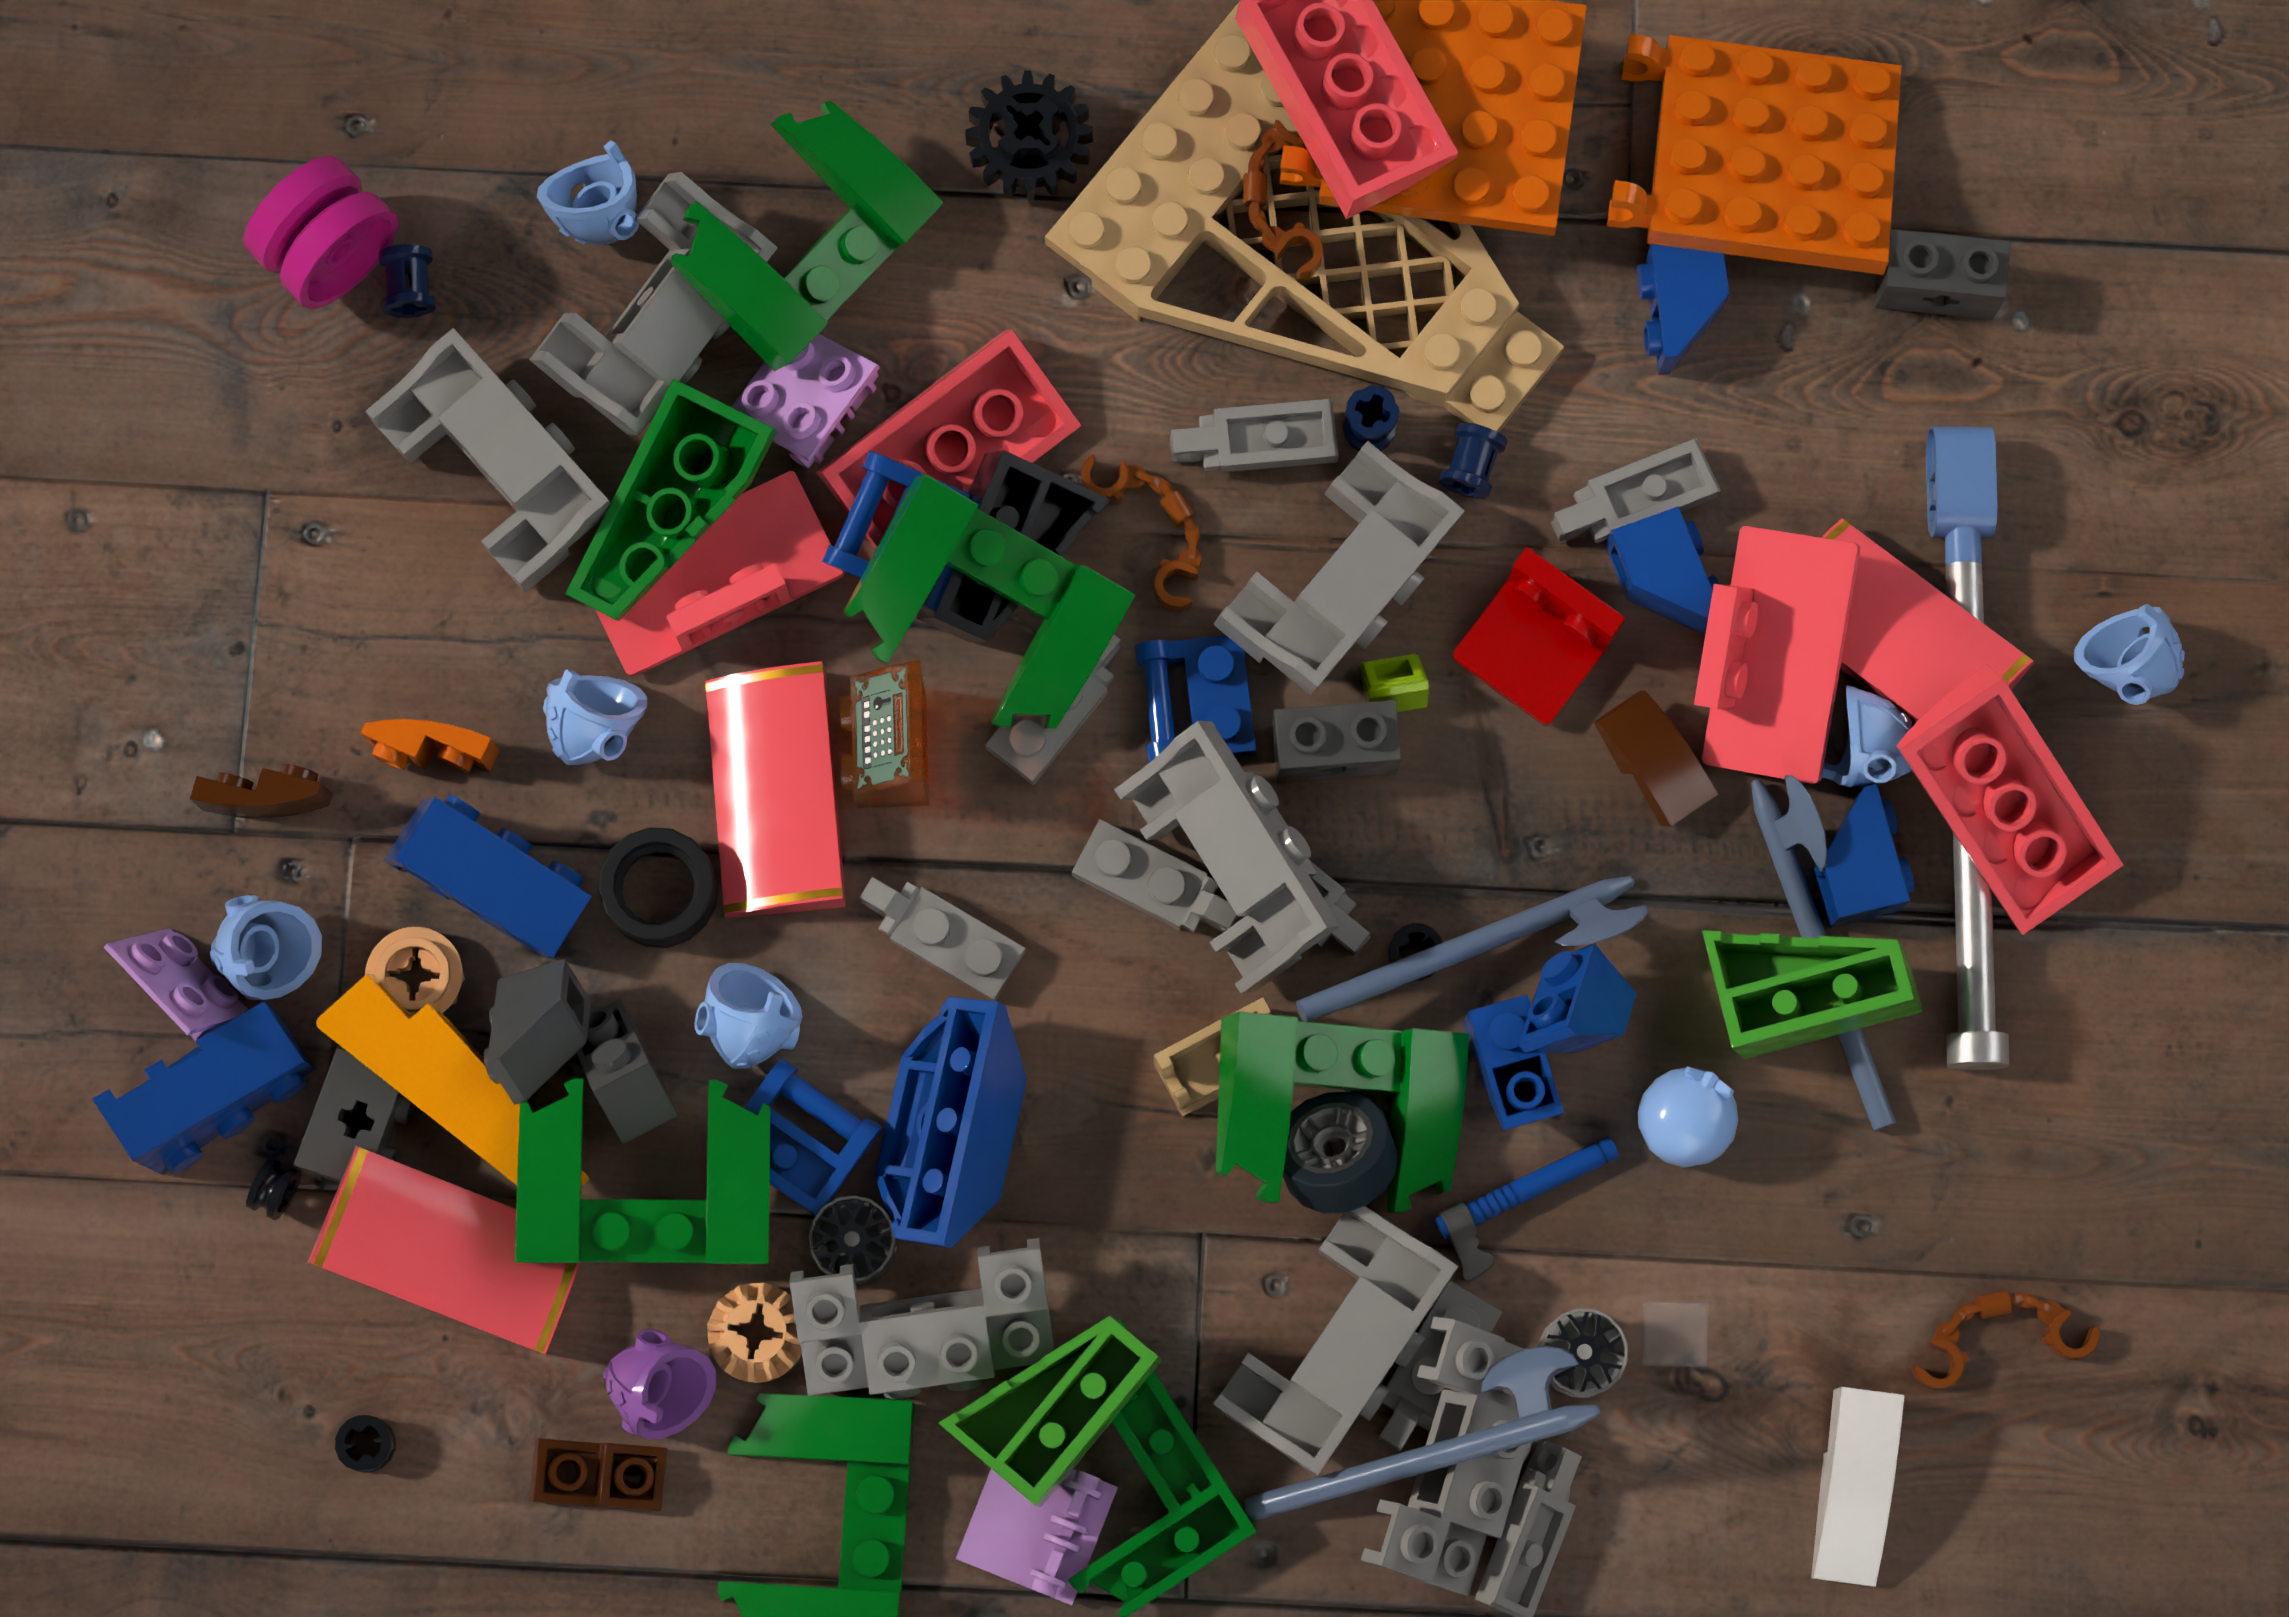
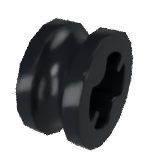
M1411 923L1403 926L1394 934L1390 943L1388 954L1390 964L1401 960L1399 951L1407 949L1409 938L1420 937L1423 939L1421 946L1428 942L1433 947L1443 943L1441 936L1434 928L1423 923ZM1434 972V973H1432V974H1429V975H1427V976H1424V977H1422V978H1419V979H1417V980H1414V981H1423V980H1425V979H1428V978H1430L1432 975H1434L1436 972Z
M271 1157L256 1175L247 1195L246 1207L254 1211L263 1207L267 1210V1217L275 1221L278 1220L290 1205L301 1179V1171L293 1167L288 1171H283L281 1169V1162Z
M358 1415L348 1419L339 1428L335 1437V1450L339 1460L346 1467L359 1472H375L384 1468L392 1460L396 1450V1437L392 1428L384 1420L370 1415ZM374 1427L380 1437L374 1439V1442L381 1444L379 1453L375 1457L364 1454L357 1460L351 1452L357 1449L356 1445L350 1444L353 1434L356 1431L367 1434Z

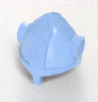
M611 140L604 145V149L608 154L595 156L568 166L548 177L538 187L537 199L549 218L560 228L559 231L567 237L575 238V241L584 245L589 243L604 246L605 244L615 243L618 240H626L632 237L639 227V223L634 220L638 215L635 213L637 207L635 173L617 144ZM583 183L584 188L572 200L571 190L574 185Z
M2145 604L2139 609L2113 616L2097 624L2082 636L2074 649V662L2090 678L2096 679L2105 687L2118 692L2122 700L2133 705L2143 704L2152 697L2170 693L2177 687L2180 679L2182 680L2184 676V668L2182 667L2185 651L2182 650L2178 632L2170 623V617L2160 607H2151L2149 604ZM2149 627L2150 632L2145 634L2142 628Z
M566 669L562 678L554 679L548 683L546 688L548 696L544 700L543 711L546 715L547 733L553 747L552 751L567 765L587 764L601 758L606 761L618 758L626 748L627 737L645 713L647 708L646 694L640 687L626 680L608 676H580L575 671Z
M1846 685L1849 731L1845 751L1839 764L1830 765L1824 763L1822 777L1833 780L1838 785L1850 788L1853 786L1861 787L1882 784L1908 774L1912 769L1896 746L1913 727L1908 714L1903 713L1890 700Z
M255 895L236 897L225 903L227 916L222 921L217 936L212 943L210 959L213 966L216 965L217 970L240 993L245 995L246 999L266 1000L283 997L298 989L314 973L322 955V935L314 918L303 909L279 901H259V897Z
M727 963L716 968L709 978L705 1001L699 1005L696 1012L695 1030L699 1035L710 1037L719 1055L731 1068L747 1069L765 1061L780 1049L792 1050L798 1041L800 1023L803 1016L801 1006L794 994L778 978L764 969L747 963Z

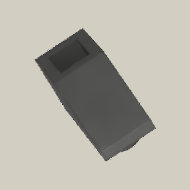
M565 958L500 978L497 981L495 1004L489 1010L491 1035L489 1048H486L484 1051V1063L490 1079L495 1084L501 1083L514 1105L526 1102L587 1043L591 1000Z
M621 999L605 1007L590 1010L587 1043L576 1053L595 1097L622 1144H625L677 1117L678 1114Z

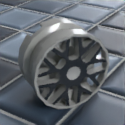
M1577 1308L1561 1314L1544 1329L1537 1344V1347H1561L1575 1356L1579 1365L1559 1372L1550 1382V1386L1555 1391L1570 1398H1589L1608 1390L1621 1378L1628 1362V1344L1622 1329L1610 1316L1595 1309Z

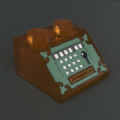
M920 660L906 661L850 677L851 695L840 696L841 732H852V754L841 755L842 790L853 791L857 808L930 806L927 692Z

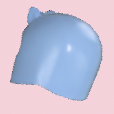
M1689 1066L1670 1070L1656 1078L1643 1093L1638 1108V1128L1648 1149L1665 1163L1682 1168L1708 1164L1720 1157L1733 1142L1738 1125L1737 1104L1733 1096L1734 1090L1720 1080L1713 1071H1704Z

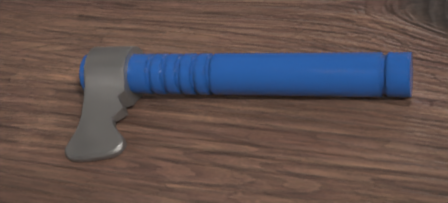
M1607 1136L1597 1141V1143H1592L1512 1181L1509 1185L1506 1184L1501 1189L1494 1190L1493 1193L1489 1192L1484 1197L1477 1198L1476 1201L1472 1200L1466 1204L1460 1201L1439 1211L1438 1217L1435 1218L1436 1225L1443 1239H1449L1461 1263L1463 1278L1467 1281H1472L1494 1264L1492 1255L1477 1249L1480 1240L1475 1237L1477 1233L1475 1226L1483 1223L1484 1220L1492 1219L1493 1216L1500 1215L1501 1212L1508 1211L1509 1208L1517 1207V1204L1521 1205L1605 1165L1606 1162L1609 1163L1618 1159L1619 1154L1612 1139Z

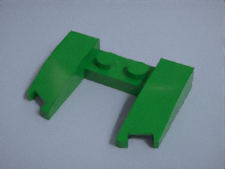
M832 101L824 102L820 105L823 116L796 123L791 113L780 115L770 124L849 207L783 277L697 201L686 209L683 217L684 221L698 226L689 256L675 253L670 261L672 266L773 371L789 365L828 324L827 320L897 247L906 243L944 203L879 139Z
M927 474L915 477L849 599L844 613L847 617H852L861 610L864 612L882 639L870 651L877 660L882 663H888L947 564L1043 619L989 723L996 727H1011L1013 714L1047 715L1045 718V728L1056 729L1105 651L1135 594L1085 565H1075L977 508L979 504Z
M1237 1012L1222 1017L1216 1173L1222 1177L1227 1176L1232 1168L1237 1165L1262 1181L1255 1198L1263 1203H1279L1290 1129L1293 1087L1298 1086L1391 1095L1390 1132L1398 1152L1396 1173L1388 1185L1387 1213L1396 1214L1410 1209L1409 1195L1434 1184L1438 1194L1450 1191L1462 1126L1469 1033L1417 1028L1397 1031L1298 1021V1017L1250 1012Z
M572 1079L564 1083L569 1096L534 1113L528 1101L520 1104L515 1241L516 1263L643 1262L768 1264L770 1106L763 1103L759 1113L756 1115L723 1098L728 1087L727 1084L719 1080H709L706 1200L582 1199L584 1079Z
M1121 1319L1117 1320L1120 1325L1128 1330ZM1155 1371L1147 1378L1112 1423L1169 1513L1068 1579L1071 1586L1081 1593H1084L1090 1582L1122 1600L1124 1604L1117 1614L1121 1617H1128L1258 1532Z
M759 1393L756 1401L766 1406L746 1441L736 1435L733 1437L729 1444L728 1455L847 1462L838 1588L718 1581L717 1591L721 1601L724 1602L735 1598L742 1617H900L915 1403L907 1400Z

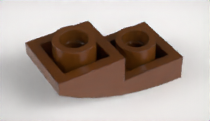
M1645 690L1638 691L1594 721L1620 772L1634 776L1660 826L1672 827L1718 795L1684 738Z
M283 764L281 772L262 768L255 791L252 790L254 782L237 775L218 772L216 781L197 776L190 800L206 812L245 818H273L307 813L330 805L332 794L321 782H317L318 773L300 766Z
M535 1439L529 1502L661 1511L667 1448Z

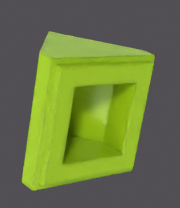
M1410 654L1359 664L1365 702L1396 700L1397 712L1427 708L1429 685L1419 655Z

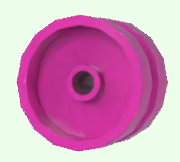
M327 155L312 159L298 167L270 191L258 205L247 223L243 242L246 251L265 270L280 273L279 277L282 287L302 307L316 309L329 305L346 295L369 275L379 263L378 253L380 250L391 246L399 223L397 215L376 194L368 191L362 192L360 178L340 158Z

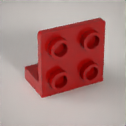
M1526 547L1513 564L1507 582L1454 650L1452 658L1456 663L1543 726H1549L1616 638L1625 617Z

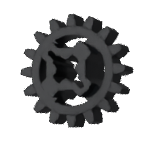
M1031 70L1024 71L1022 84L1014 85L1007 75L1001 76L1002 91L996 94L986 87L981 91L985 109L981 107H970L969 121L976 126L965 130L966 145L976 147L969 153L970 163L973 168L986 165L983 171V181L987 186L1001 179L1003 181L1005 197L1010 198L1017 187L1025 188L1028 201H1034L1037 188L1045 186L1047 192L1054 197L1058 195V179L1062 177L1072 184L1078 180L1077 169L1073 163L1088 165L1090 161V150L1084 146L1093 142V126L1083 124L1089 119L1087 104L1072 106L1076 99L1075 88L1070 85L1057 92L1055 90V75L1050 73L1043 80L1042 85L1034 83ZM1063 121L1069 132L1065 148L1060 146V140L1055 136L1060 131V124ZM994 123L999 126V132L1004 135L998 141V148L995 151L990 142V134ZM1038 131L1040 132V139L1036 140L1031 135ZM1021 132L1028 135L1022 140L1019 139V133Z

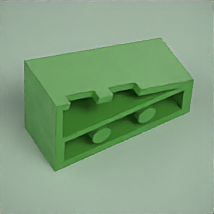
M1702 930L1731 1047L1744 1060L1923 1012L1909 957L1899 940L1819 936V938L1787 937L1770 933H1760V935L1724 934L1721 931Z
M1108 1316L1047 1354L1037 1363L1013 1378L991 1389L989 1393L957 1413L951 1414L938 1424L1033 1505L1042 1507L1162 1362V1359L1111 1316Z

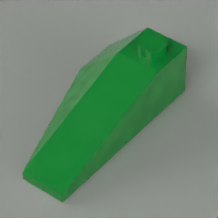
M673 379L565 594L614 620L620 621L751 485L778 430Z

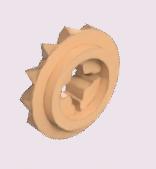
M406 927L385 936L372 950L365 969V975L374 974L412 1017L427 1003H434L444 1013L451 1005L457 1003L462 982L465 980L460 954L454 945L442 934L425 927ZM416 951H418V958L421 960L422 968L427 972L433 973L435 976H439V979L431 978V981L421 982L419 992L415 993V1000L413 1001L410 986L396 977H390V974L410 971L412 961H416Z
M752 1283L737 1286L717 1301L716 1307L707 1323L708 1343L711 1354L726 1373L742 1381L762 1383L781 1377L797 1363L802 1355L801 1345L798 1343L792 1297L786 1291L768 1283ZM759 1306H763L764 1325L774 1329L775 1333L783 1334V1338L772 1337V1340H762L759 1344V1349L755 1350L754 1359H750L749 1340L739 1335L737 1331H731V1326L740 1327L741 1324H751L754 1315L758 1314Z

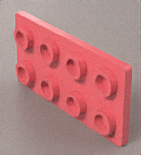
M788 471L742 493L620 621L614 620L597 610L596 612L626 674L629 677H635L842 578L844 572L822 562L826 550L831 543L796 473Z
M1743 526L1740 529L1731 585L1714 584L1694 700V705L1710 708L1702 754V762L1705 765L1785 779V775H1792L1800 782L1818 784L1821 781L1860 555L1859 544L1751 526Z

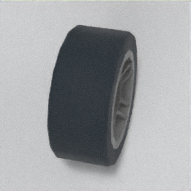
M1327 1092L1305 1100L1291 1111L1283 1178L1289 1193L1302 1206L1321 1213H1346L1368 1205L1386 1190L1396 1173L1398 1152L1383 1111L1369 1098L1351 1092Z

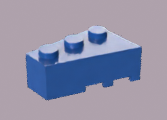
M449 794L444 802L437 797L422 800L387 854L384 862L397 870L401 868L431 886L430 889L447 900L448 898L452 899L479 916L480 920L540 956L553 958L592 895L579 888L584 878L556 860H553L547 868L528 856L533 846L506 828L501 827L496 835L476 823L481 813L452 794Z
M265 1001L196 1040L198 1047L169 1067H166L161 1059L144 1069V1073L149 1080L116 1099L109 1089L92 1099L132 1161L161 1175L167 1170L171 1174L179 1173L196 1163L203 1156L201 1147L219 1135L223 1139L237 1135L255 1121L253 1112L272 1099L275 1104L285 1102L306 1087L307 1082L304 1078L314 1072L316 1068L278 1011Z

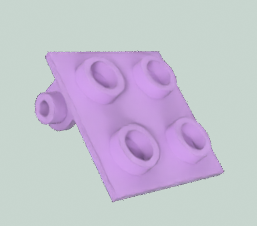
M818 334L789 365L773 371L764 362L731 407L778 430L773 442L791 451L790 457L803 468L809 469L814 462L821 464L824 460V453L834 441V438L830 435L831 432L842 436L845 432L844 427L840 424V420L843 418L852 422L856 417L853 411H857L869 393L873 394L877 388L874 382L879 376L877 371L880 367L863 356Z
M171 928L110 942L104 946L106 951L186 1035H190L195 1042L198 1038L248 1011L239 1000L236 988L225 978L215 975L197 956L198 951L195 945L184 935L174 932Z
M991 1469L956 1559L1073 1605L1078 1590L1071 1586L1068 1579L1088 1566L1118 1487L1085 1472L1072 1469L1043 1506L1039 1507L1033 1505Z

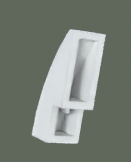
M1839 1387L1833 1390L1828 1451L1823 1453L1811 1579L1876 1587L1896 1473L1904 1395L1848 1387Z

